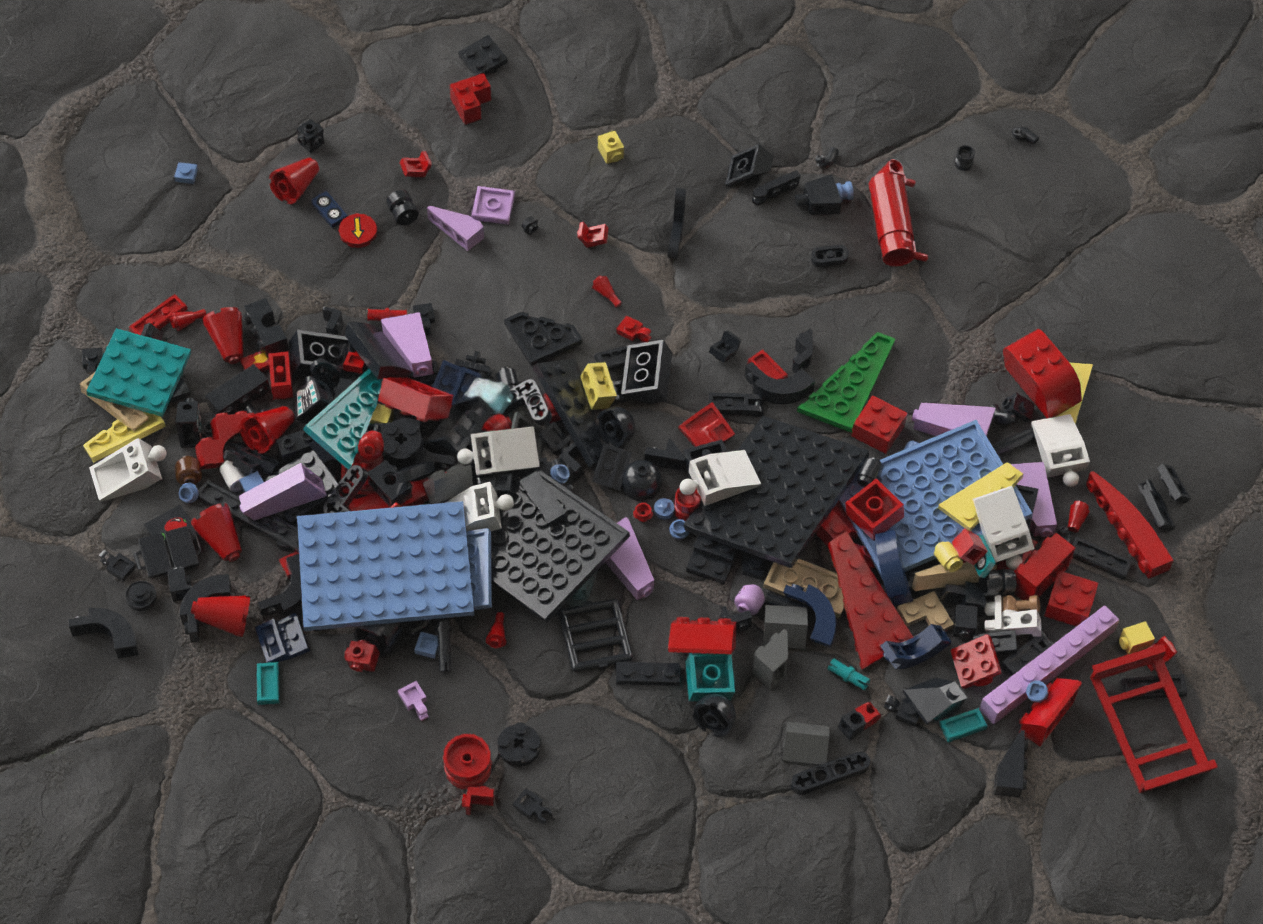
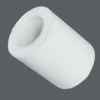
M227 460L221 465L219 471L230 491H240L239 479L245 477V474L233 466V462Z

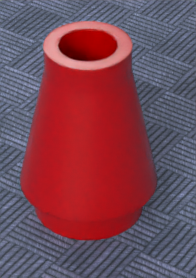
M1074 501L1070 505L1067 526L1069 531L1079 532L1080 527L1090 513L1088 504Z

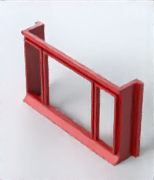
M1163 644L1093 665V673L1090 677L1139 793L1211 771L1218 767L1215 759L1207 760L1163 661V656L1166 653ZM1153 664L1160 680L1159 682L1108 697L1101 679ZM1163 688L1187 743L1135 759L1112 704ZM1191 750L1197 765L1148 781L1144 780L1139 768L1140 765Z

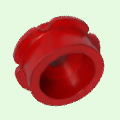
M639 503L633 511V516L640 522H646L653 517L652 508L647 503Z

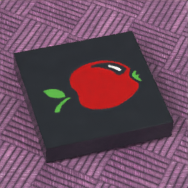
M181 505L144 524L150 536L158 533L164 535L166 531L184 526H189L191 536H200L191 525V520Z

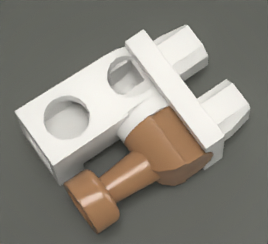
M1001 595L995 596V601L986 603V615L995 616L993 620H985L986 632L1015 630L1016 636L1024 634L1041 636V618L1038 614L1040 612V600L1038 595L1030 596L1029 600H1016L1010 595L1004 597Z

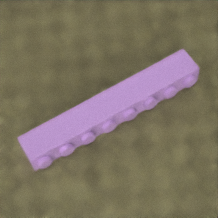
M1104 605L982 699L979 710L994 725L1028 699L1026 688L1032 681H1042L1046 685L1115 632L1119 619Z

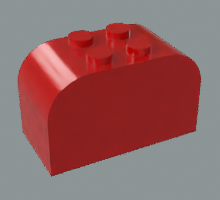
M1036 329L1003 349L1006 370L1046 418L1056 417L1082 402L1081 384L1074 368L1042 330Z

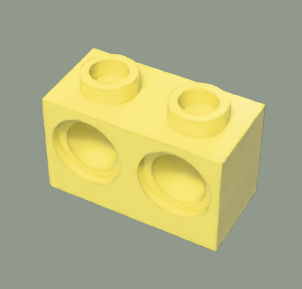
M606 362L587 364L580 377L591 410L608 409L617 395Z

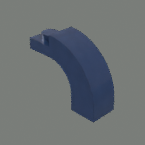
M896 530L875 534L879 566L887 595L891 598L893 606L913 602V594L904 571L901 544Z
M809 584L806 592L799 585H786L783 591L784 596L809 605L816 614V624L810 637L811 641L831 648L836 635L837 623L833 607L828 598L819 589Z
M930 624L920 634L907 641H885L881 648L884 651L883 655L886 660L892 663L895 669L899 670L913 667L930 659L952 642L942 626Z

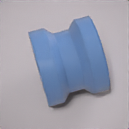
M850 181L845 184L835 183L841 202L843 199L853 200L854 192Z

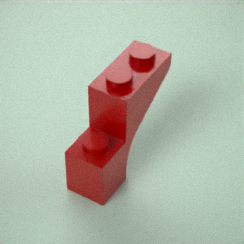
M239 411L233 415H228V413L224 412L217 414L212 419L210 424L213 438H203L195 446L197 460L200 462L201 469L219 468L224 463L223 449L225 443L243 429L242 424L240 425L241 420L254 413Z

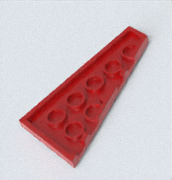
M845 532L830 541L828 546L833 565L837 571L839 588L842 590L843 603L850 630L853 632L854 645L859 655V664L862 670L884 656L881 645L885 641L904 642L913 638L849 534Z

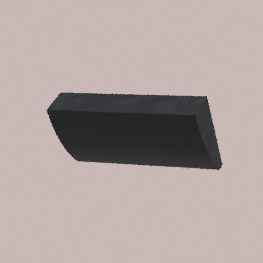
M347 322L345 337L377 379L413 376V371L381 329L367 323Z

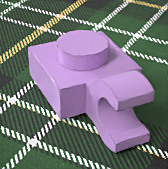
M417 681L398 690V695L408 710L414 708L421 721L429 717L427 714L428 710L423 704L427 701V697Z

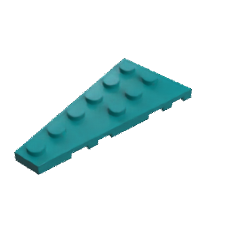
M370 369L306 424L303 429L348 470L354 462L355 455L358 452V443L366 433L372 414L378 404L383 379H377Z

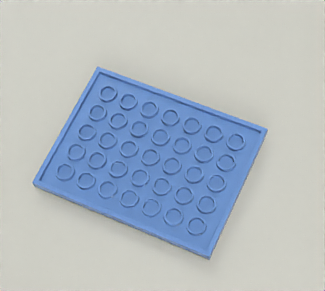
M977 420L880 460L884 468L878 480L904 504V518L887 531L896 530L901 544V555L905 572L936 559L934 556L936 545L940 542H952L965 529L939 510L938 505L1003 465ZM858 473L839 499L845 512V502L864 488L857 483ZM1015 485L1013 489L1024 518L1028 520L1032 518V512ZM849 518L882 578L876 541H873ZM980 523L971 532L983 535Z
M463 501L297 516L304 631L474 615Z

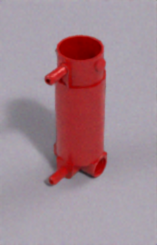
M891 159L871 178L869 190L883 262L886 265L898 267L909 264L914 259L926 262L928 255L916 252L915 241H913L914 234L906 186L914 187L916 182L906 178L902 164L895 159Z

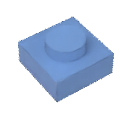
M178 163L174 177L175 182L194 184L198 170L197 164Z
M420 632L414 649L415 654L435 659L438 651L437 636Z

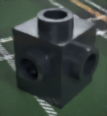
M312 119L296 128L297 141L309 153L325 144L323 127L319 123L316 124Z

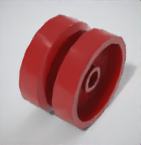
M462 734L448 742L443 753V763L449 782L455 787L468 790V787L478 788L483 785L491 774L492 766L491 752L488 744L474 734Z

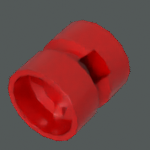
M678 488L675 493L674 512L678 519L687 521L692 512L701 504V497L697 489L693 494L685 495Z

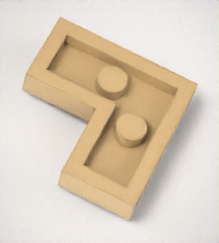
M934 591L914 599L913 602L904 603L897 608L907 627L924 619L928 625L942 626L944 631L954 627L953 621Z

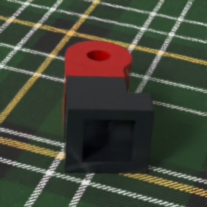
M867 702L843 715L838 728L851 741L856 738L857 734L867 729V727L874 725L881 718V714L871 702Z

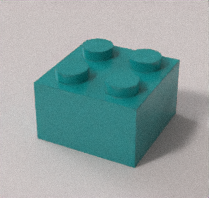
M689 653L685 661L689 701H699L709 694H719L731 701L735 693L732 655Z

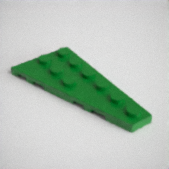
M877 332L862 346V349L856 355L851 356L844 366L842 365L832 374L819 390L813 392L809 399L797 408V412L852 433L853 424L867 403L895 344V338Z

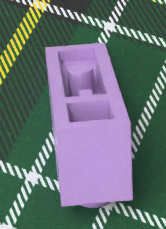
M433 206L427 208L428 220L465 250L469 251L484 239V227L478 220L475 221L468 215Z

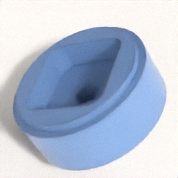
M666 498L656 501L654 505L655 515L660 519L671 518L674 514L673 502Z
M1032 681L1026 688V694L1032 702L1041 703L1048 697V688L1042 681Z

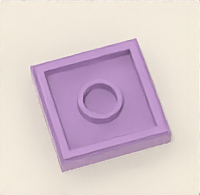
M478 186L471 217L478 221L509 225L515 191Z

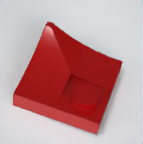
M713 402L695 413L678 427L694 447L721 439L725 443L735 436L734 431Z

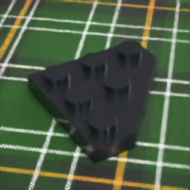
M519 312L504 319L506 328L530 366L583 344L582 337L572 324L566 323V325L555 323V320L544 317L535 318L524 312Z

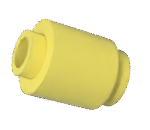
M940 542L936 545L934 556L945 570L955 572L961 568L963 561L951 542Z

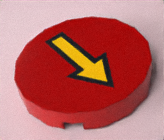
M356 213L342 220L339 226V235L341 240L347 243L348 246L361 248L368 246L376 238L377 226L370 216Z

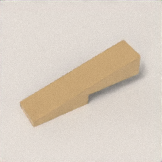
M95 372L80 383L81 392L86 396V390ZM87 396L132 431H135L149 420V417L140 410Z
M968 562L963 563L961 568L955 572L945 570L940 564L915 573L912 589L920 591L945 587L946 584L962 585L966 581L976 583L979 582V576L974 565Z

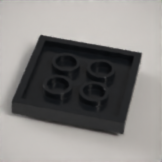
M312 448L263 480L266 482L300 463L323 480L327 496L282 511L293 526L297 524V516L311 515L323 507L338 485Z

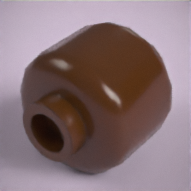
M184 456L176 462L175 477L179 484L193 483L195 485L202 479V469L199 460L192 456Z

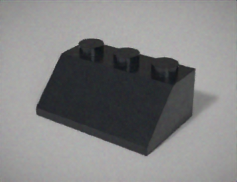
M664 340L627 345L621 391L623 397L646 404L667 402L672 351Z

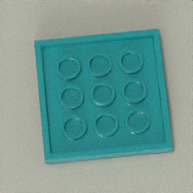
M116 328L86 390L87 396L163 417L190 358L191 349Z

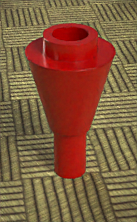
M598 276L593 281L592 289L609 299L616 308L622 304L615 295L607 276Z
M205 309L196 312H173L172 317H170V323L173 328L180 331L196 319L203 318L207 313Z
M502 612L496 613L495 623L486 637V643L492 648H500L506 645L503 625L505 615Z

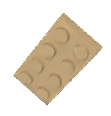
M801 559L797 560L792 569L774 562L763 585V588L784 596L783 591L786 585H799L806 592L809 584L819 589L828 598L836 617L840 618L845 608L837 573Z

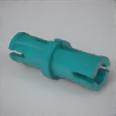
M835 658L832 659L830 662L832 665H829L827 670L842 677L846 683L851 682L863 691L868 687L866 683H870V678L856 672L854 667H848Z

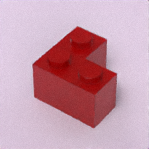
M484 73L450 84L451 100L464 125L481 120L480 104L491 101V86Z

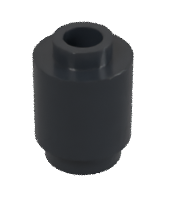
M501 368L496 374L502 394L519 385L513 368Z
M874 457L865 459L857 475V483L860 486L866 487L876 478L879 479L884 468L881 461Z

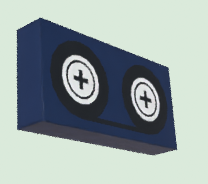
M327 191L311 199V204L331 228L339 225L347 217V214Z

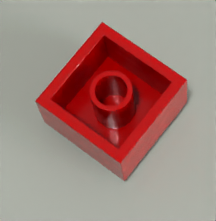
M872 395L854 422L851 437L887 454L903 430L908 413Z
M877 478L845 502L846 515L873 541L875 540V534L886 532L904 518V504Z
M1058 570L1044 616L1077 627L1089 617L1099 583Z

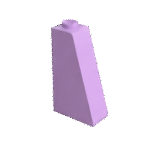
M420 312L381 319L384 335L413 371V377L433 374L432 360Z
M921 403L919 410L915 409L912 416V421H915L913 429L938 436L977 420L987 436L995 408Z
M1044 462L1010 464L1023 473V478L1017 485L1039 489L1030 525L1033 536L1048 537L1054 535L1057 523Z
M300 463L240 495V509L244 515L257 520L327 495L323 480Z
M625 517L617 524L629 531L630 537L605 563L636 600H639L653 592L654 578L628 518Z

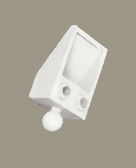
M1071 414L1032 421L1033 431L1047 477L1064 474V484L1068 487L1076 486L1079 482V476L1076 472L1086 470L1090 460L1085 443Z
M534 426L471 434L473 451L461 449L457 454L458 461L461 464L463 463V465L470 464L474 460L476 475L479 476L540 467ZM485 440H487L489 443V446L487 448H484L482 446V443ZM488 460H490L492 464L490 468H487L485 466V463Z
M137 438L91 466L90 472L99 501H106L146 489L161 480L162 477L157 461L165 459V448L160 445L152 448L151 445Z
M741 450L708 454L691 460L689 474L692 480L684 479L680 483V491L685 495H691L697 489L704 506L759 487L761 482L746 451Z
M491 482L469 487L445 502L463 501L466 531L489 528L491 531L501 529L499 508L508 511L514 505V500L510 495L504 494L498 499Z
M1012 486L974 498L973 502L982 534L995 562L1006 559L1007 567L1016 570L1022 563V558L1019 554L1033 550L1034 546L1015 491Z

